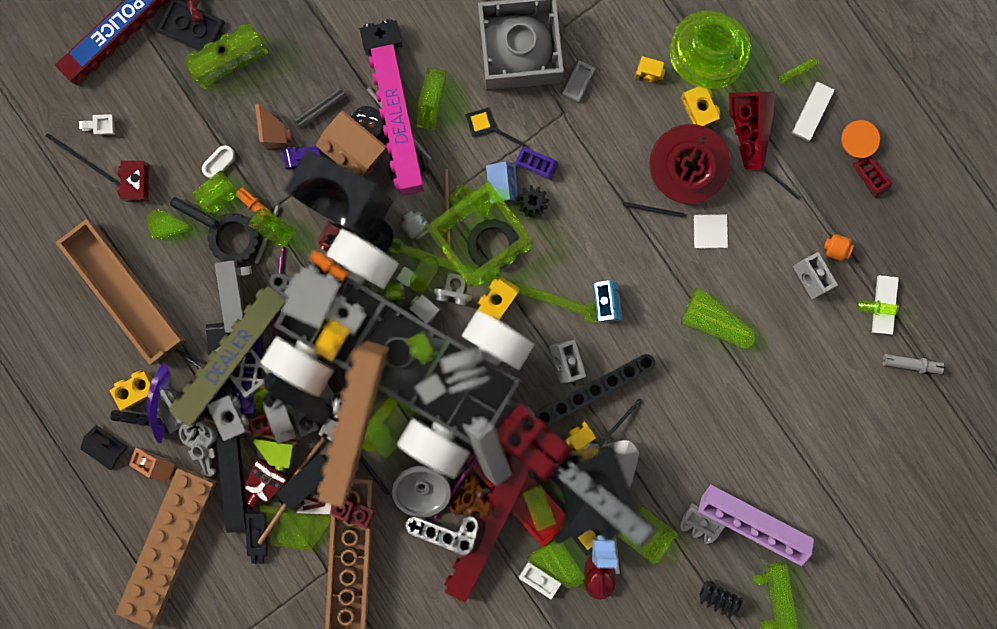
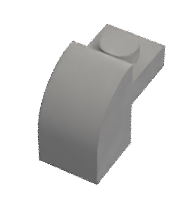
M277 397L271 408L264 405L277 444L296 438L284 401Z

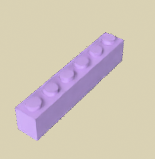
M711 484L702 495L698 512L800 566L812 555L814 539Z

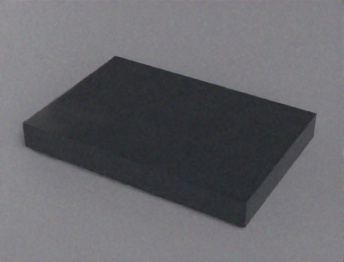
M171 0L156 31L209 56L225 22L198 9L203 14L204 19L202 22L195 23L192 20V13L187 3L180 0Z

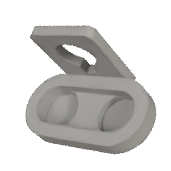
M448 273L445 290L434 288V294L437 296L436 300L447 302L451 297L454 298L455 304L466 306L467 302L469 303L472 299V296L463 294L466 276ZM454 278L461 281V286L456 292H452L450 282Z

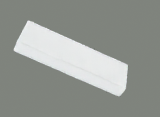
M816 82L792 134L808 142L811 140L834 89Z
M877 276L872 333L893 335L898 288L897 277Z

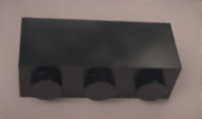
M321 454L316 456L275 493L290 511L293 509L298 511L305 504L303 501L308 496L312 498L318 493L319 484L325 477L322 474L325 463H328Z

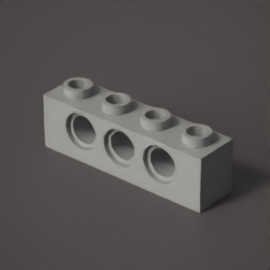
M298 273L294 275L283 293L288 297L298 278ZM337 293L325 319L330 322L334 319L349 328V333L354 336L367 316L363 313L365 309L355 303L353 306L346 303L347 298ZM343 307L349 310V316L346 319H341L338 314L339 310Z

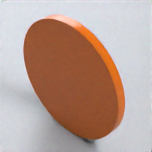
M857 120L845 127L842 132L841 143L844 150L850 156L866 158L878 149L880 135L872 123L865 120Z

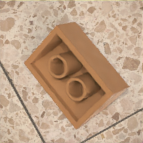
M343 110L323 131L316 144L320 150L338 165L363 178L372 173L387 146Z

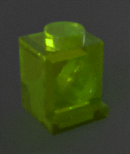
M425 332L405 340L407 344H412V347L409 349L414 359L418 357L421 364L432 360L431 356L434 355V351Z

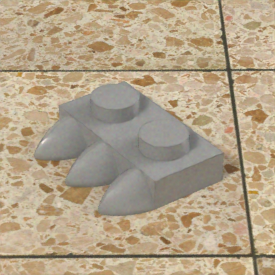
M691 503L682 517L681 531L685 532L693 527V538L700 537L705 533V544L714 542L725 525L698 512L699 507Z

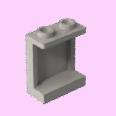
M308 266V269L302 267L282 312L317 328H322L324 318L341 284L337 283V278L327 274L326 278L319 275L320 270L311 266Z

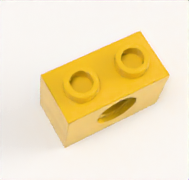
M705 84L684 92L681 99L692 123L707 127L716 123L720 119L721 113L718 106H714L712 92L709 88H706ZM698 103L705 104L706 110L701 111L698 108Z
M502 276L499 280H493L488 287L491 289L488 295L484 294L478 302L481 305L478 311L496 321H499L520 290V288ZM493 295H500L502 302H495Z

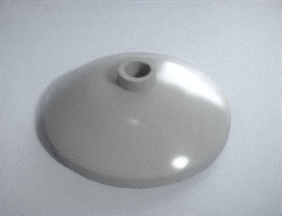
M416 466L406 469L397 476L393 483L392 497L397 507L404 513L414 517H429L441 512L447 506L451 490L448 480L442 473L430 467Z

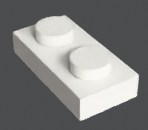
M528 561L519 575V579L550 599L553 598L562 583L530 561Z

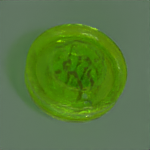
M699 11L684 18L677 26L670 44V58L675 70L689 83L703 88H720L734 82L743 72L751 52L750 40L742 25L729 15L717 11ZM733 56H737L738 60L733 59Z

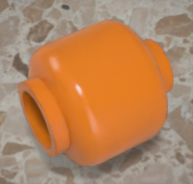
M834 234L831 239L827 238L823 249L827 250V257L844 261L846 258L849 259L854 245L851 244L850 238Z

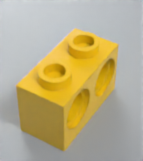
M140 370L133 373L131 379L127 381L123 379L114 384L115 387L110 392L120 411L127 410L147 399L149 387L153 379L150 372H142ZM142 379L146 382V387L143 390L139 387V382ZM124 389H127L129 392L127 399H124L122 396Z

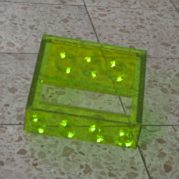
M490 181L426 226L431 236L470 287H478L485 282L484 278L497 274L501 270L500 267L505 263L507 265L511 264L516 260V255L521 252L523 254L532 248L531 245L534 243ZM493 199L521 239L470 275L442 237V234Z

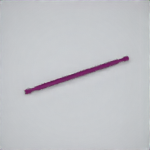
M281 247L278 273H282L285 247ZM277 315L272 320L270 338H274V325L276 324Z
M475 455L450 492V499L477 461V455ZM441 512L435 514L433 518L437 520Z

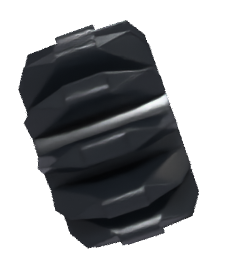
M530 185L529 192L526 188H523L522 191L525 195L518 194V198L522 200L517 201L516 204L523 205L519 209L520 212H523L525 209L527 210L525 217H528L529 212H532V217L536 218V211L542 216L543 211L540 208L544 210L548 208L543 203L549 202V198H542L546 195V191L539 193L541 188L539 186L536 191H533V185ZM529 198L537 199L535 206L528 204Z

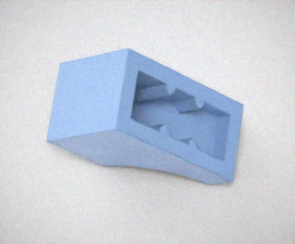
M598 535V538H592V562L597 567L617 568L614 540L604 541L602 535Z

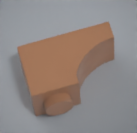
M137 447L129 463V466L148 478L168 482L175 463L165 457L152 454Z

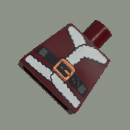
M261 458L256 459L244 487L245 490L251 493L246 503L254 508L257 507L260 500L268 503L291 477L280 470H275V467L269 465Z

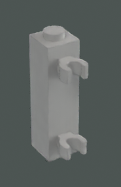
M237 260L214 263L225 333H232L233 329L231 327L237 319L242 320L245 316V313H243L245 309L239 276L252 274L251 266L238 268Z
M482 417L479 420L472 418L473 424L471 426L464 424V429L470 437L477 455L476 459L479 465H481L485 476L497 486L512 475L494 427Z

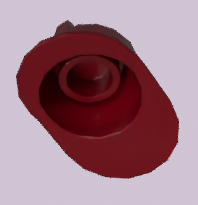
M592 555L588 557L584 567L585 589L589 596L594 599H605L615 589V568H599L592 562Z

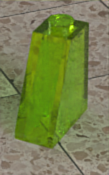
M427 67L418 101V127L436 130L446 80V71Z
M553 539L544 547H540L526 556L530 564L567 588L572 586L576 588L583 583L584 574L563 542L555 543Z

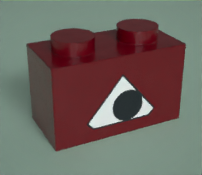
M121 161V165L118 167V176L120 177L118 196H120V199L126 202L149 201V164L145 161Z

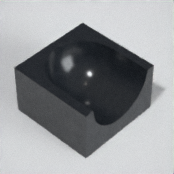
M309 149L304 153L284 190L307 208L370 241L373 240L393 203V200L375 183Z

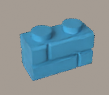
M608 280L593 283L598 321L609 323L623 320L618 282Z

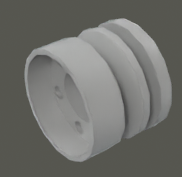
M480 347L440 360L444 373H454L453 377L446 380L447 383L453 381L457 383V386L449 388L450 393L475 389L490 380L489 375L482 378L479 376V373L487 371V368H477L476 364L484 360Z

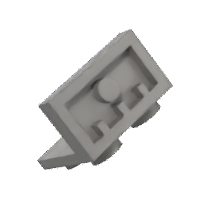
M162 389L159 396L158 413L171 434L185 424L170 413L172 410L170 406L176 398L181 399V396L177 390Z

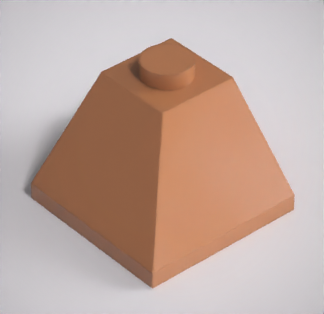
M255 104L260 143L267 150L289 147V141H292L290 129L287 130V127L260 104Z

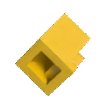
M642 56L635 79L639 80L640 77H643V80L648 82L663 80L666 70L663 69L664 62Z
M584 421L581 423L583 427L579 428L577 426L569 432L570 436L565 440L571 449L579 450L596 438Z

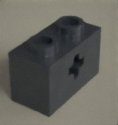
M387 19L380 24L368 23L359 28L366 55L372 54V48L391 44L394 45V49L403 47L397 20ZM379 33L383 34L382 39H379Z

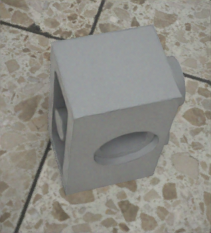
M819 252L793 266L811 299L838 285Z
M568 340L549 346L560 383H569L586 377L575 340Z
M233 393L207 405L223 441L249 429V421L245 414L242 415L239 409L241 407L240 401L237 397H234ZM227 411H230L234 414L233 421H229L226 419L225 415Z

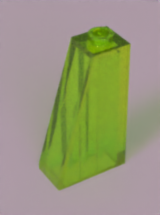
M694 289L681 321L682 325L743 350H748L749 347L753 346L755 341L753 336L754 330L702 289Z

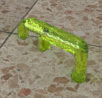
M390 396L369 421L363 448L369 453L375 452V446L368 440L378 428L388 436L390 428L383 422L399 403L410 411L412 417L420 413Z

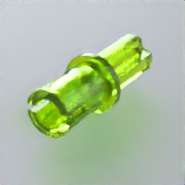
M860 299L858 311L875 313V315H898L899 306L881 303L880 300L876 302Z

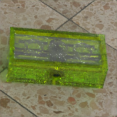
M249 23L240 25L233 33L222 35L220 40L215 43L210 42L203 47L204 49L189 53L183 62L193 80L204 89L269 52L258 32Z

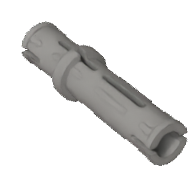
M884 354L883 360H885L883 366L917 370L919 373H937L940 375L944 371V368H941L944 367L943 362L927 361L926 358L914 359Z

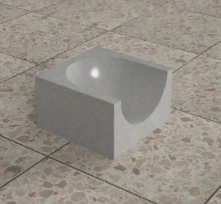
M501 0L478 3L486 90L561 83L563 63L556 0Z

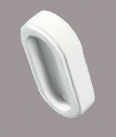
M229 146L219 147L204 162L202 166L203 174L209 179L220 177L235 161L236 154L234 150Z

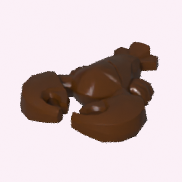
M468 473L459 487L469 491H466L463 495L456 491L449 500L450 511L455 515L465 514L466 516H472L475 511L480 512V518L485 519L486 516L491 515L492 504L490 502L485 503L482 498L484 491L480 487V477L474 473Z

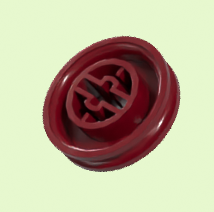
M697 124L678 125L662 134L653 146L649 161L651 177L657 188L669 199L683 204L700 203L713 197L724 186L730 171L729 151L721 137L709 128ZM700 137H705L704 143L699 141ZM697 152L693 160V162L697 165L695 169L689 168L684 178V175L688 169V167H686L684 163L686 160L692 161L695 153ZM703 158L706 160V168H705V169H704V164L701 163L702 160H703ZM703 172L702 176L693 180L695 175L699 176Z

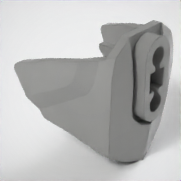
M626 440L603 444L602 446H613L627 485L630 487L639 457L637 447L631 441ZM588 443L581 449L594 448L598 444Z

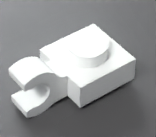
M112 114L93 115V121H79V129H82V131L93 130L94 135H115L114 116Z

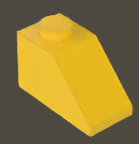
M333 319L323 331L316 345L315 352L333 362L350 329Z

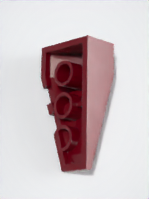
M774 91L729 93V114L733 118L736 127L734 132L739 138V149L745 169L763 170L774 114Z

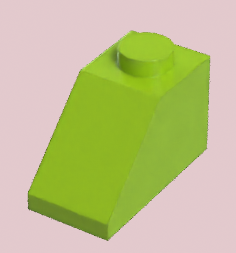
M254 439L256 447L268 464L275 466V470L286 471V468L292 467L296 444L284 442L277 444L274 440Z

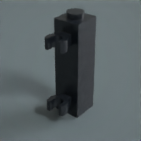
M273 371L269 372L263 380V386L268 391L261 400L264 402V405L271 408L278 397L306 415L299 422L301 428L306 431L311 429L314 421L323 425L333 412V408L328 402L297 387Z

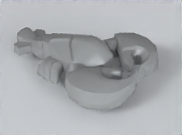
M204 421L194 423L192 426L196 424V426L201 427L198 429L200 434L194 439L196 428H193L191 431V427L184 424L179 429L181 441L191 448L188 451L193 461L198 459L203 467L202 475L212 477L216 473V469L211 467L212 458H215L214 448L211 447V444L217 440L218 436L215 427Z

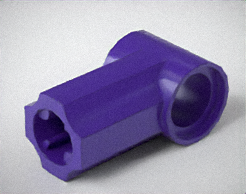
M317 146L283 149L285 169H296L307 149L322 156L321 150Z

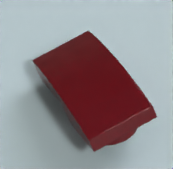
M347 499L342 507L332 505L329 515L369 529L376 510Z

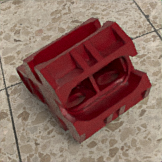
M520 404L496 431L500 444L545 481L558 468L545 454L547 453L556 462L561 464L572 451L568 445ZM523 422H532L533 430L525 431L522 427ZM512 436H517L520 438L521 443L519 446L513 447L509 443V439ZM531 442L539 446L544 452H540Z

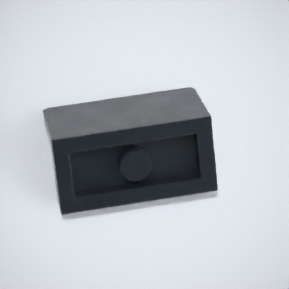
M95 425L84 436L80 449L109 470H112L116 460L126 451L128 446L98 425Z

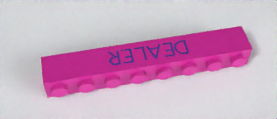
M394 45L372 48V56L369 57L371 68H375L376 72L372 76L374 85L379 87V90L376 91L378 102H382L383 108H379L381 119H385L386 125L383 126L384 135L389 137L390 141L386 145L388 154L393 156L390 165L392 172H396L397 178L393 179L395 189L400 190L401 196L423 192L424 188Z

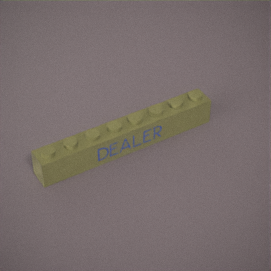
M269 286L259 290L255 296L257 298L253 305L250 303L243 311L245 316L242 320L237 319L231 327L233 329L232 333L229 336L226 334L219 343L222 346L217 352L215 350L212 351L207 358L209 362L205 368L201 366L195 374L197 377L193 383L189 382L183 389L185 394L181 399L176 398L170 406L172 408L170 413L187 426L191 427L285 305L286 302L281 295Z

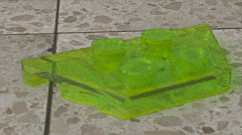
M260 505L261 512H266L267 527L281 507ZM286 508L269 533L272 546L311 551L330 524L331 515L297 513L295 509L290 511L289 508Z

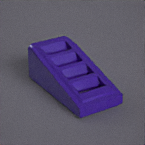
M522 147L515 162L516 165L548 180H552L559 165L556 160L525 147ZM530 154L526 164H524L526 155ZM534 157H536L537 159H536V161H535L533 167H531L530 165H531V163H532ZM541 160H543L544 162L541 166V169L539 170L538 167L540 165Z

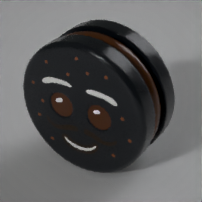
M362 106L353 111L350 117L379 140L384 133L383 126L385 125L384 119H381L380 112L371 106Z

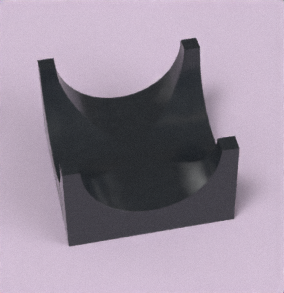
M612 445L572 450L566 458L575 465L578 473L588 475L640 519ZM532 469L528 471L530 478L539 476ZM554 474L549 477L558 485L565 501L564 521L559 531L553 536L555 543H562L577 534L598 528H606L601 533L604 541H610L622 533Z

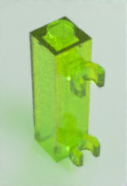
M784 562L765 564V574L752 575L753 582L756 585L767 583L773 620L761 621L762 629H798L787 564Z

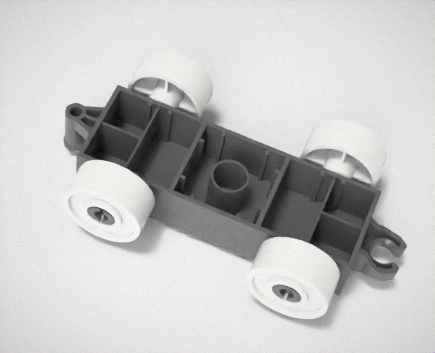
M341 229L326 254L342 264V268L349 272L342 283L339 280L337 281L341 286L336 294L339 293L347 298L346 303L353 306L355 303L365 309L363 313L367 316L354 336L348 333L333 362L349 371L354 362H351L354 350H357L358 346H361L365 341L389 347L378 389L433 421L432 426H429L416 418H412L397 445L433 469L451 478H455L470 454L469 450L454 441L456 435L472 444L463 426L464 424L471 426L473 424L472 418L477 420L481 417L494 427L495 432L501 427L520 404L509 400L520 380L499 368L498 365L502 360L520 370L534 344L480 311H476L462 337L480 347L484 360L476 364L477 368H487V371L479 373V376L482 378L489 375L490 380L475 389L450 393L449 388L457 386L456 381L447 383L446 380L453 377L454 373H444L440 360L468 351L469 349L362 286L365 280H368L384 289L399 264L376 248ZM314 262L311 264V267L320 270L319 275L326 278L327 274H329L324 273L323 269ZM275 273L270 277V286L277 290L286 302L288 296L283 293L293 277L282 273ZM346 307L341 308L338 312L339 317L346 319L349 316V310ZM282 312L274 326L298 341L294 345L276 336L261 363L297 387L313 395L320 396L335 371L332 367L318 359L320 354L315 352L316 345L330 321L324 318L322 328H317ZM437 374L447 391L429 403H425L415 387ZM520 404L536 418L534 412L528 406ZM512 436L509 439L510 444L520 445L521 443L520 438L517 436Z

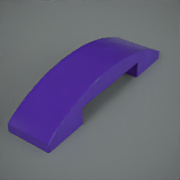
M162 364L156 372L147 396V417L158 443H162L164 430L162 419L157 418L160 389H168L170 370L167 364Z

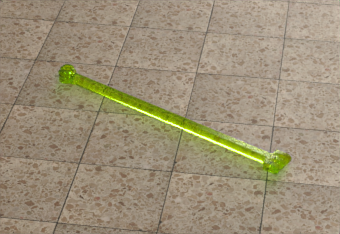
M394 239L392 244H399V250H394L393 246L389 249L393 254L402 253L488 283H492L494 279L499 280L500 276L405 245L400 239ZM507 279L520 288L518 293L583 314V320L595 324L597 322L595 318H590L591 315L597 316V312L593 311V307L596 308V303L589 301L588 306Z

